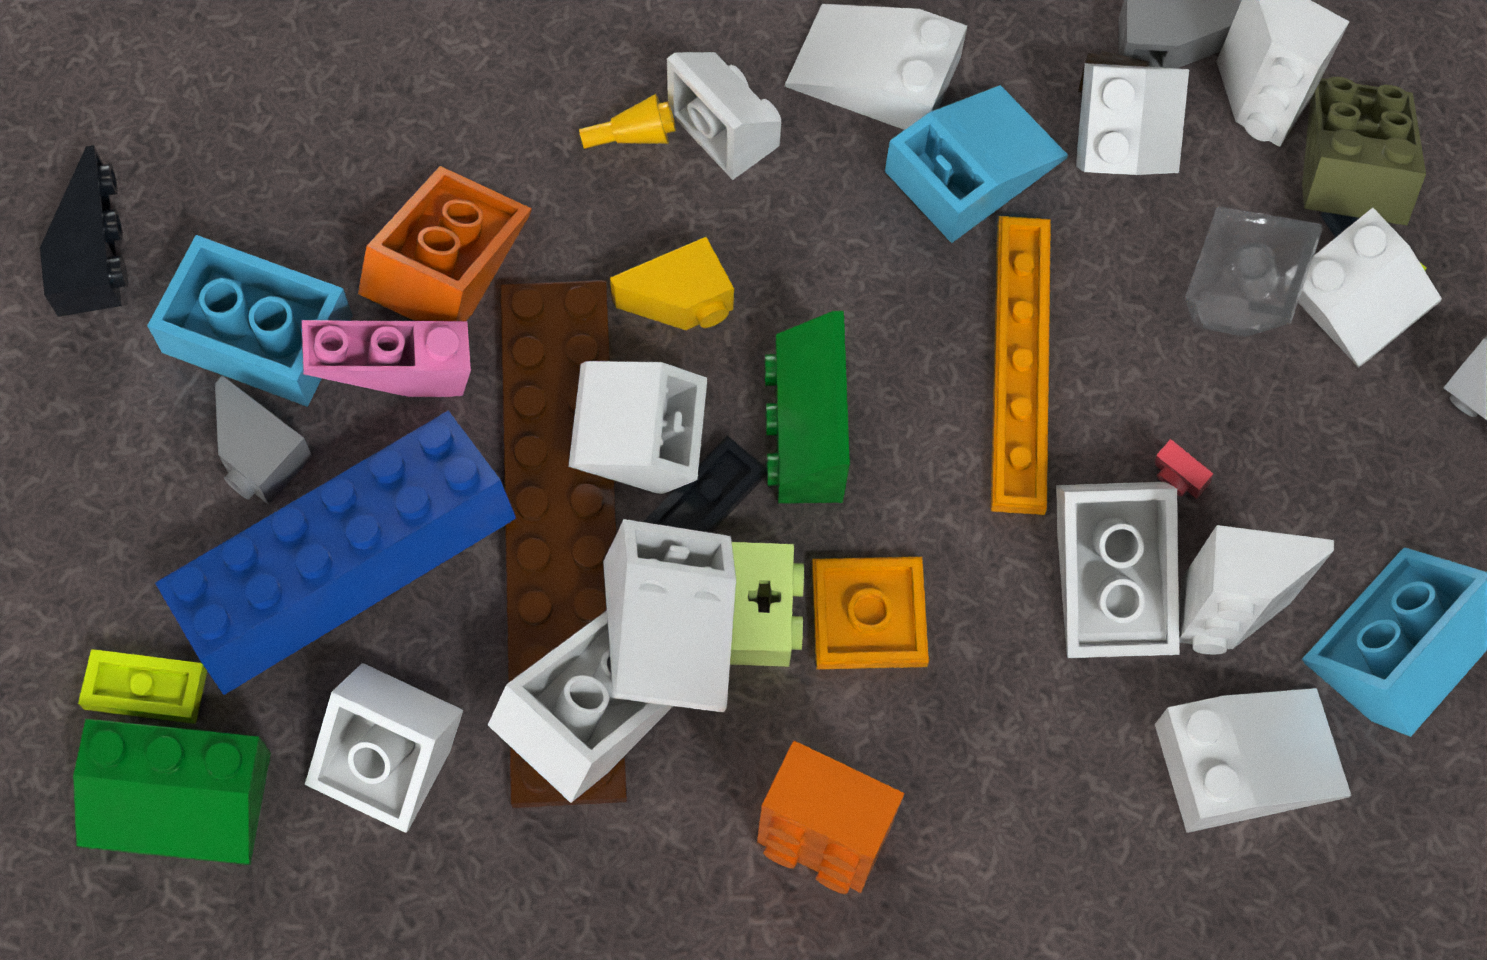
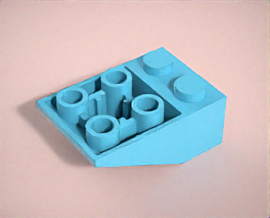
M999 85L931 111L891 139L885 173L942 234L953 243L1067 159L1068 154Z

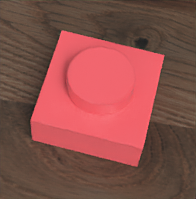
M1170 439L1156 455L1155 465L1161 469L1157 474L1158 479L1177 488V495L1183 496L1188 491L1197 499L1210 485L1213 473L1173 440Z

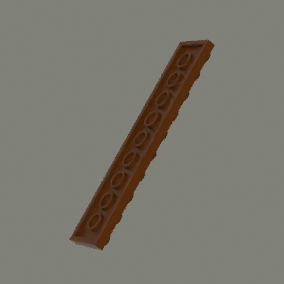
M606 280L501 285L505 492L516 516L515 520L506 524L509 682L607 610L603 561L617 534L615 481L568 467L581 364L586 361L610 362ZM510 747L512 808L627 802L625 756L605 776L570 803Z

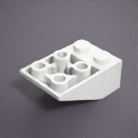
M623 519L603 561L613 698L724 712L727 708L736 588L731 536Z

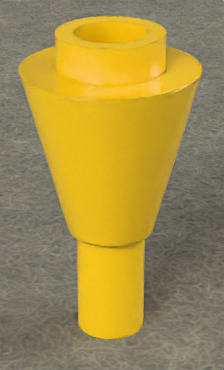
M654 94L612 117L611 121L581 128L579 132L584 149L614 141L617 143L669 144L667 133L675 132L676 126L669 101L660 103L657 94Z

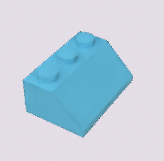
M1404 547L1302 660L1370 721L1411 737L1487 651V572Z

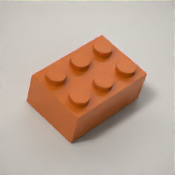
M793 740L762 803L757 843L765 846L763 854L767 858L784 867L794 869L798 862L817 871L816 880L833 891L847 894L849 889L852 888L861 893L891 830L905 793Z

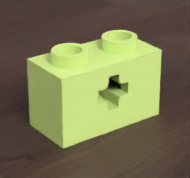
M731 542L736 588L730 665L789 667L791 650H802L803 616H792L793 596L803 597L804 563H794V544ZM758 597H769V613L758 612Z

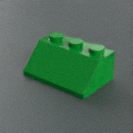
M831 311L776 334L774 354H765L764 357L765 386H775V403H766V436H776L777 453H767V486L778 487V503H843L850 466L844 311Z
M85 719L73 774L76 846L79 848L251 865L271 752L259 736Z

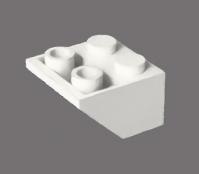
M586 361L582 363L568 467L659 494L667 493L696 481L698 477L707 377L663 362Z

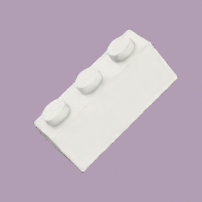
M1242 0L1216 61L1235 121L1244 126L1248 134L1260 141H1270L1280 147L1309 104L1349 21L1311 0Z
M1216 525L1181 579L1179 642L1193 644V650L1202 654H1223L1227 649H1234L1294 600L1334 551V540Z

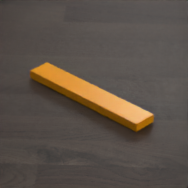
M999 216L997 222L991 473L992 512L1045 515L1047 511L1051 219Z

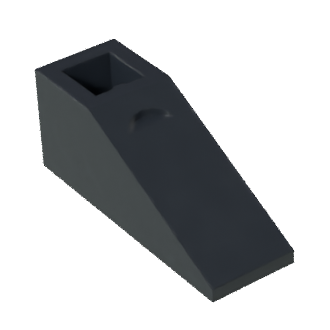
M94 145L86 146L40 246L44 295L58 317L122 306L120 288L128 286L126 265L122 255L116 256L114 242L123 240L121 220L117 209H111L109 198L110 195L118 194L117 180L112 164H103Z

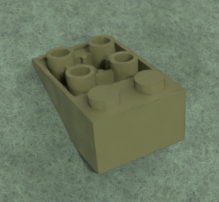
M1344 77L1321 78L1310 100L1302 181L1304 209L1360 218L1373 207L1386 222L1407 226L1426 176L1413 93L1406 92L1394 85L1375 87L1356 84Z

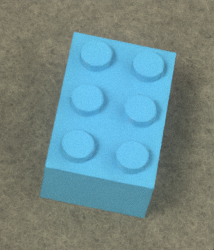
M196 235L147 326L162 353L308 407L322 378L303 374L302 320L351 321L353 315L343 288Z

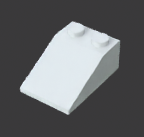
M822 4L788 76L785 87L905 130L929 112L939 109L961 58L967 25L921 9Z
M1167 482L1056 485L1057 536L1067 658L1180 655L1177 488Z
M606 610L506 684L488 726L572 803L605 776L673 706L613 698Z
M1317 688L1226 695L1168 707L1155 723L1187 833L1349 798L1351 796Z

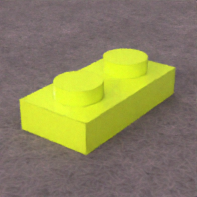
M91 649L78 704L84 710L196 724L207 670L202 663Z

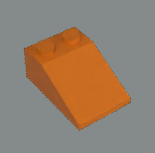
M439 166L366 246L358 294L414 321H467L475 311L530 216L532 208Z

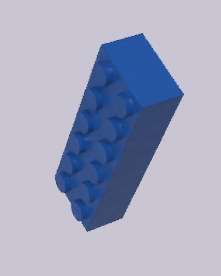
M448 410L155 582L201 663L222 694L225 695L515 520L516 516L500 478Z

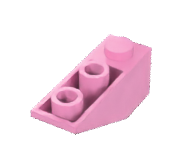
M302 320L301 322L304 375L406 397L463 396L471 372L467 321Z

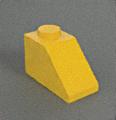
M707 237L610 277L611 297L617 309L683 330H688L697 325H700L702 328L715 326L728 316L729 311L733 310L734 287Z

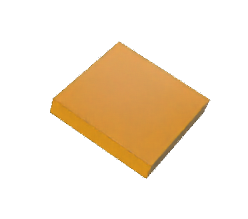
M922 557L812 559L816 669L928 666L929 656Z

